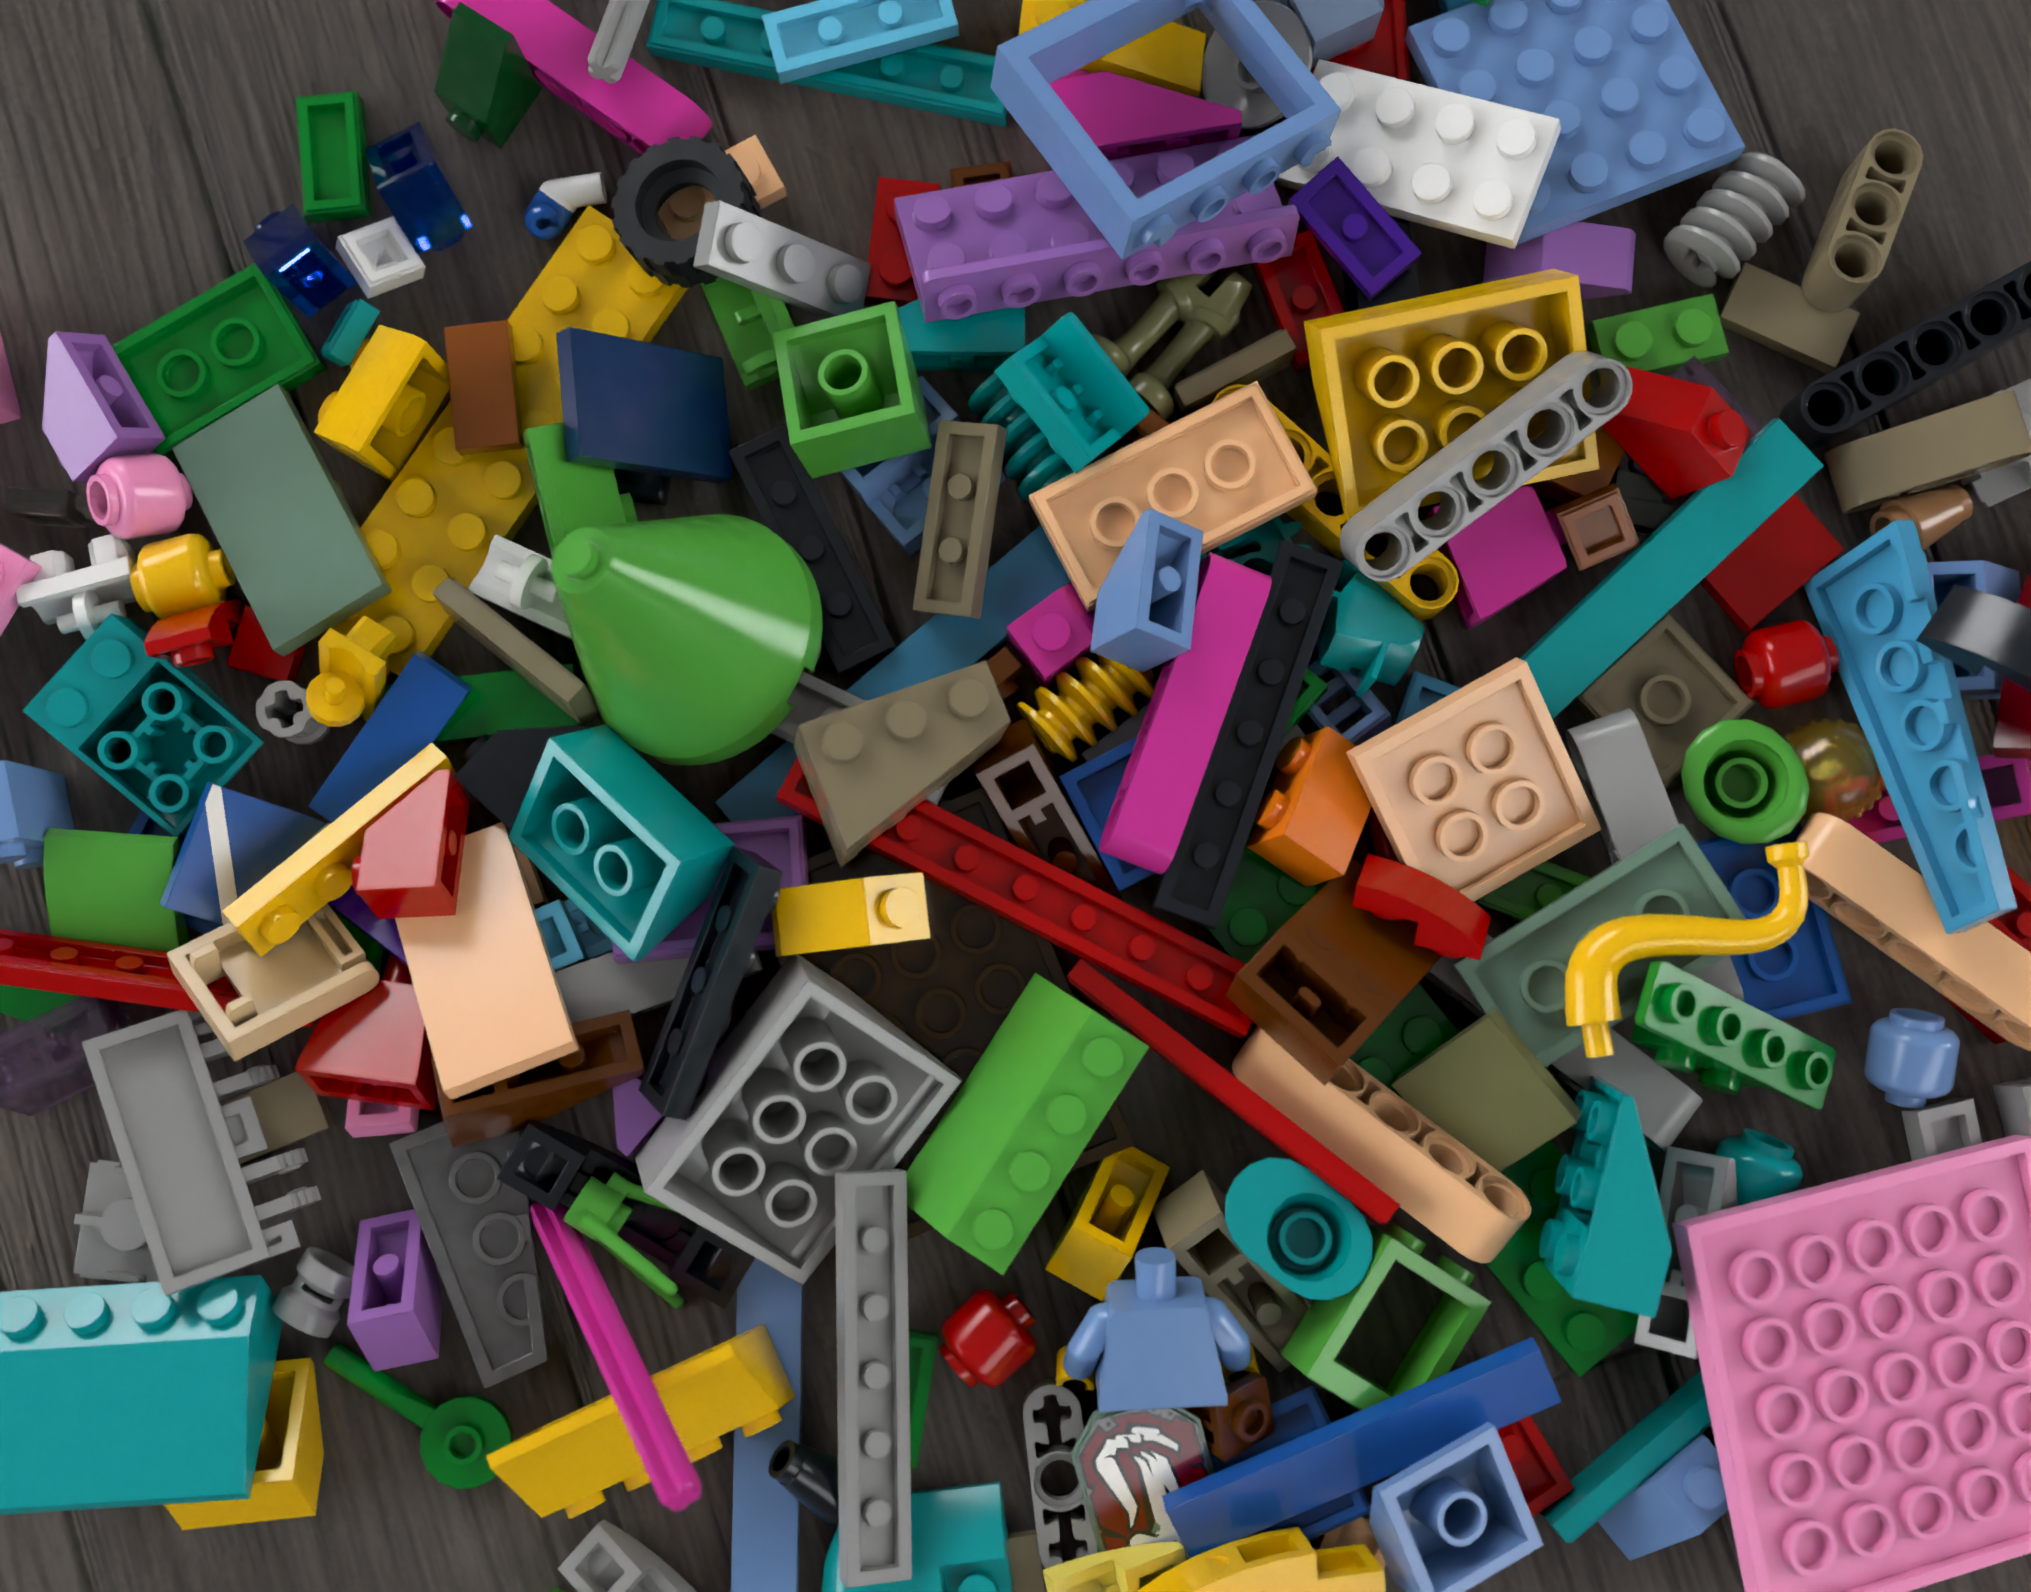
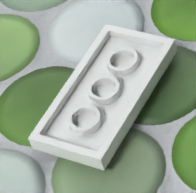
M1321 59L1318 60L1313 75L1342 110L1330 137L1332 143L1325 150L1315 155L1311 165L1302 167L1298 164L1281 173L1276 179L1278 185L1299 191L1338 156L1390 216L1504 247L1516 248L1560 134V119Z

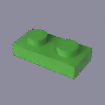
M1713 293L1593 320L1586 328L1592 353L1619 361L1624 366L1656 374L1718 361L1729 353ZM1597 369L1598 376H1599L1600 383H1601V374H1600V372H1599V369Z

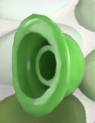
M1749 719L1723 720L1702 730L1687 749L1681 772L1685 799L1697 819L1716 835L1740 844L1769 843L1790 833L1806 812L1810 787L1804 764L1792 745L1770 727Z

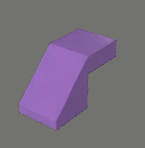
M1578 221L1516 245L1515 249L1486 242L1483 283L1557 269L1579 275L1581 300L1632 293L1636 233L1630 228Z

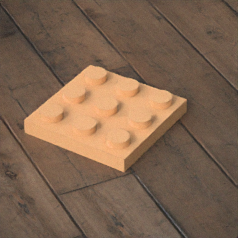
M1519 658L1512 659L1346 752L1399 863L1439 879L1458 890L1473 902L1602 830L1527 661Z

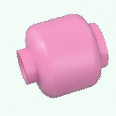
M156 453L108 458L99 465L96 474L91 476L87 482V503L93 519L97 524L105 526L112 535L126 540L167 535L178 530L185 518L186 510L191 508L193 502V491L185 474L179 473L177 467L166 456Z

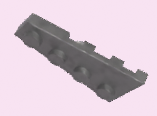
M442 1121L391 1142L389 1146L484 1389L549 1360L529 1197L496 1179L520 1139L521 1134L520 1131L453 1148L445 1122Z

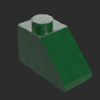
M459 2L452 12L434 92L448 112L445 118L446 122L454 130L472 142L477 143L480 137H483L501 149L542 89L513 34Z

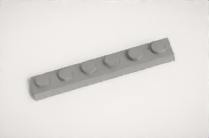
M901 1169L835 1172L839 1581L847 1588L912 1579L907 1171Z

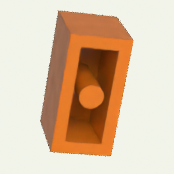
M1329 726L1303 737H1295L1284 746L1276 761V768L1279 772L1271 791L1260 802L1254 819L1256 827L1247 846L1305 887L1345 875L1372 806L1346 753L1355 748L1356 745Z

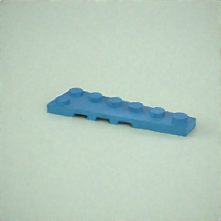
M1895 520L1814 575L1803 586L1823 635L1829 636L1837 648L1839 674L1946 934L1962 933L2016 909L2017 905L1952 661L1916 641L1938 609L1927 570V558L1922 550L1917 528L1913 520Z

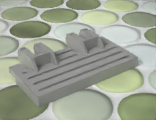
M178 1010L82 1042L155 1269L166 1297L301 1247L292 1220L264 1230L261 1229L260 1223L322 1200L317 1186H304L286 1193L283 1197L254 1207L247 1185L277 1174L283 1175L295 1171L301 1165L308 1162L305 1149L299 1148L241 1168L239 1159L268 1150L250 1096L220 1106L219 1101L248 1092L279 1079L280 1075L276 1064L258 1065L241 1074L213 1083L207 1063L230 1055L219 1039L203 1044L199 1043L198 1037L212 1033L213 1030L200 1012Z

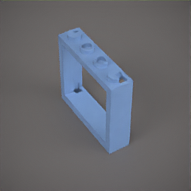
M1089 0L997 46L990 87L1122 260L1152 243H1155L1159 248L1175 234L1176 230L1196 219L1200 223L1209 221L1218 215L1228 202L1246 192L1255 195L1264 191L1281 173L1298 164L1302 167L1311 165L1315 155L1331 145L1330 137L1342 111L1253 0ZM1198 8L1286 117V120L1137 199L1049 84Z

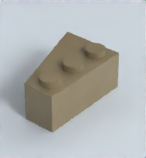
M986 661L798 724L794 750L840 867L854 858L862 848L881 833L901 821L909 811L933 792L948 784L1000 742L1011 720Z

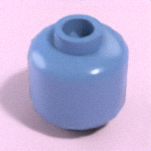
M1893 1008L1889 1011V1017L1878 1019L1869 1029L1864 1075L1871 1085L1885 1091L1884 1100L1888 1103L1906 1108H1924L1927 1099L1943 1097L1952 1090L1960 1047L1959 1038L1953 1030L1945 1026V1018L1939 1014L1920 1009Z

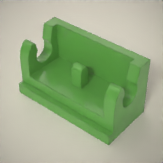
M717 277L716 282L708 285L700 283L746 390L750 391L778 379L779 372L772 333L795 327L785 303L721 277Z

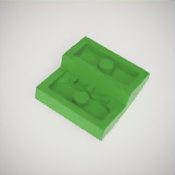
M49 828L44 835L43 858L45 897L51 935L170 952L190 942L184 914L160 905L181 850L178 837Z

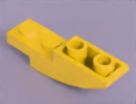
M1295 1526L1263 1532L1228 1542L1196 1555L1162 1573L1136 1592H1386L1384 1569L1365 1544L1314 1550L1300 1528Z

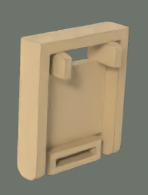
M328 903L300 925L298 931L289 940L277 944L262 957L248 945L231 922L166 953L173 974L234 1062L366 994L378 985L380 979L379 973L374 966L367 962L363 949ZM226 976L240 996V998L226 1004V1013L206 986Z

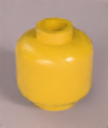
M185 534L143 546L138 555L137 563L132 565L131 575H129L134 596L142 610L146 613L153 612L160 619L226 601L227 587L235 584V574L223 550H215L210 541L200 534Z

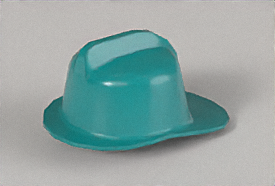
M1268 1157L1249 1164L1234 1178L1225 1198V1222L1231 1240L1246 1257L1288 1290L1307 1299L1331 1300L1348 1294L1364 1279L1372 1261V1235L1366 1219L1349 1200L1335 1191L1311 1170L1291 1159Z

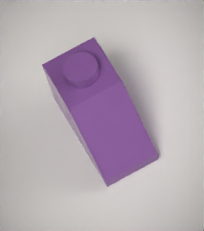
M55 331L48 338L42 430L72 482H88L89 478L96 474L99 465L108 458L151 453L166 439L105 335Z
M412 1209L360 1220L347 1319L350 1331L374 1372L438 1359L443 1303L436 1263L415 1210Z

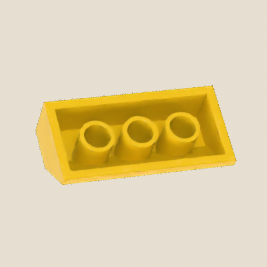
M764 1323L650 1376L691 1463L721 1449L723 1445L719 1436L738 1427L742 1428L745 1437H749L780 1422L782 1418L778 1409L796 1397ZM611 1394L543 1425L486 1456L491 1470L541 1518L562 1508L565 1509L568 1519L578 1516L605 1502L606 1499L602 1490L623 1481L627 1492L651 1482Z

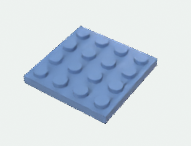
M1491 0L1488 6L1472 2L1408 27L1405 42L1427 86L1560 119V134L1517 245L1736 161L1746 147L1667 0Z

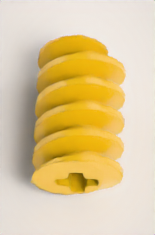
M1097 654L1098 665L1089 658L1081 656L1075 662L1079 681L1068 673L1061 671L1055 676L1059 696L1040 686L1034 693L1039 711L1023 702L1016 704V707L1021 716L1026 718L1036 737L1053 755L1058 753L1073 763L1078 759L1073 744L1075 738L1078 737L1094 748L1098 745L1093 728L1094 724L1098 722L1114 733L1119 729L1113 712L1114 709L1119 707L1132 717H1135L1139 712L1134 695L1140 692L1151 700L1155 689V675L1151 669L1141 672Z

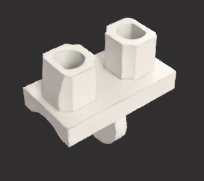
M112 534L91 540L88 544L91 566L75 570L73 558L64 551L50 550L31 555L29 559L42 566V568L35 577L34 582L20 585L17 589L18 605L23 608L33 607L44 623L47 625L57 623L62 634L80 630L86 640L110 614L126 617L127 613L124 605L137 601L129 576L131 575V567L137 563V559L131 544L125 539L118 538Z
M495 534L486 560L468 590L487 602L573 640L551 571L552 560Z

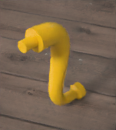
M1807 841L1765 847L1767 862L1777 869L1780 891L1776 908L1766 916L1743 920L1681 914H1640L1622 916L1604 922L1591 930L1574 949L1565 975L1566 1025H1581L1586 1058L1614 1055L1609 1021L1623 1019L1617 980L1619 971L1628 963L1640 959L1663 956L1755 954L1773 949L1792 937L1804 921L1808 907V887L1803 864L1810 856Z

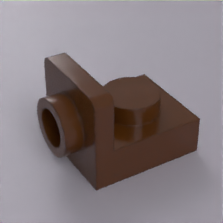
M1251 1372L1231 1385L1225 1386L1228 1405L1186 1407L1187 1410L1200 1417L1209 1452L1225 1462L1274 1432L1275 1426L1267 1379L1257 1372Z

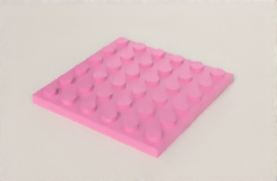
M2011 1135L1672 1223L1745 1592H1909L2031 1553V1136Z

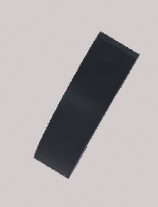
M1954 585L1916 641L1976 676L1986 666L2031 692V609L1986 592Z
M533 1120L528 1123L496 1178L552 1211L556 1209L559 1203L570 1208L592 1176L607 1184L613 1173L616 1172L633 1184L642 1186L637 1164L588 1140ZM625 1197L622 1203L633 1210L617 1235L671 1266L669 1278L725 1309L755 1257L680 1213Z

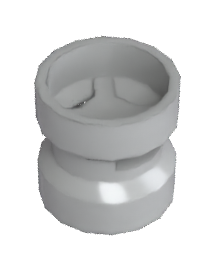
M310 1246L306 1248L296 1265L298 1276L292 1285L281 1289L272 1303V1310L279 1318L295 1329L315 1337L327 1338L332 1334L340 1320V1306L345 1299L350 1298L354 1265L328 1250Z

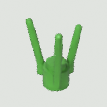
M616 1172L613 1173L607 1184L592 1176L570 1207L563 1221L599 1243L675 1309L681 1308L684 1305V1299L676 1293V1284L617 1235L633 1210L622 1203L625 1197L676 1213L678 1212L644 1193L643 1186L633 1184Z

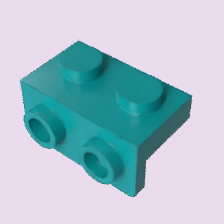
M1072 312L1062 316L1045 333L1010 356L994 371L1007 387L1009 395L1014 402L1027 412L1047 437L1053 451L1067 462L1075 474L1112 446L1150 413L1146 403L1078 317Z

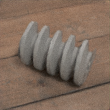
M1751 151L1741 154L1739 159L1733 161L1729 166L1728 172L1722 173L1714 182L1712 190L1706 191L1696 202V208L1690 209L1680 220V226L1673 227L1664 238V251L1674 267L1688 280L1700 287H1713L1716 284V275L1722 278L1733 279L1741 270L1739 260L1749 261L1757 252L1756 243H1765L1772 236V225H1781L1789 217V207H1797L1805 199V189L1800 179L1787 166L1765 152Z

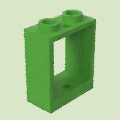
M1367 1222L1372 1235V1261L1364 1279L1348 1294L1331 1300L1314 1299L1281 1352V1355L1306 1377L1360 1410L1447 1374L1491 1301L1469 1288L1475 1275L1442 1254L1435 1265L1420 1256L1426 1244L1393 1222L1386 1233ZM1396 1260L1445 1291L1387 1388H1384L1342 1362L1336 1356Z

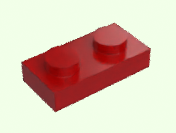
M879 177L867 261L871 263L864 300L865 304L880 305L895 301L898 308L918 299L895 218L894 198L941 190L940 184Z
M1310 230L1296 235L1292 256L1278 258L1269 263H1252L1278 330L1286 329L1297 347L1291 361L1295 372L1310 367L1303 321L1345 313L1315 238Z

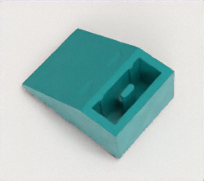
M110 614L22 711L173 837L179 838L192 822L207 781L225 787L265 741L189 666L176 668L174 667L173 660L147 656L144 641L148 631L132 618Z
M1591 1075L1587 1091L1580 1090L1574 1101L1583 1113L1578 1122L1572 1125L1573 1129H1577L1571 1155L1564 1154L1558 1165L1555 1190L1556 1193L1561 1194L1555 1219L1548 1218L1543 1226L1539 1243V1255L1541 1258H1545L1543 1266L1573 1298L1655 1318L1672 1249L1635 1099L1604 1079Z

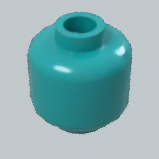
M1746 1128L1743 1129L1741 1136H1727L1719 1142L1714 1154L1735 1159L1738 1206L1797 1191L1802 1181V1169L1799 1163L1792 1158L1795 1152L1794 1148L1784 1141L1761 1131Z

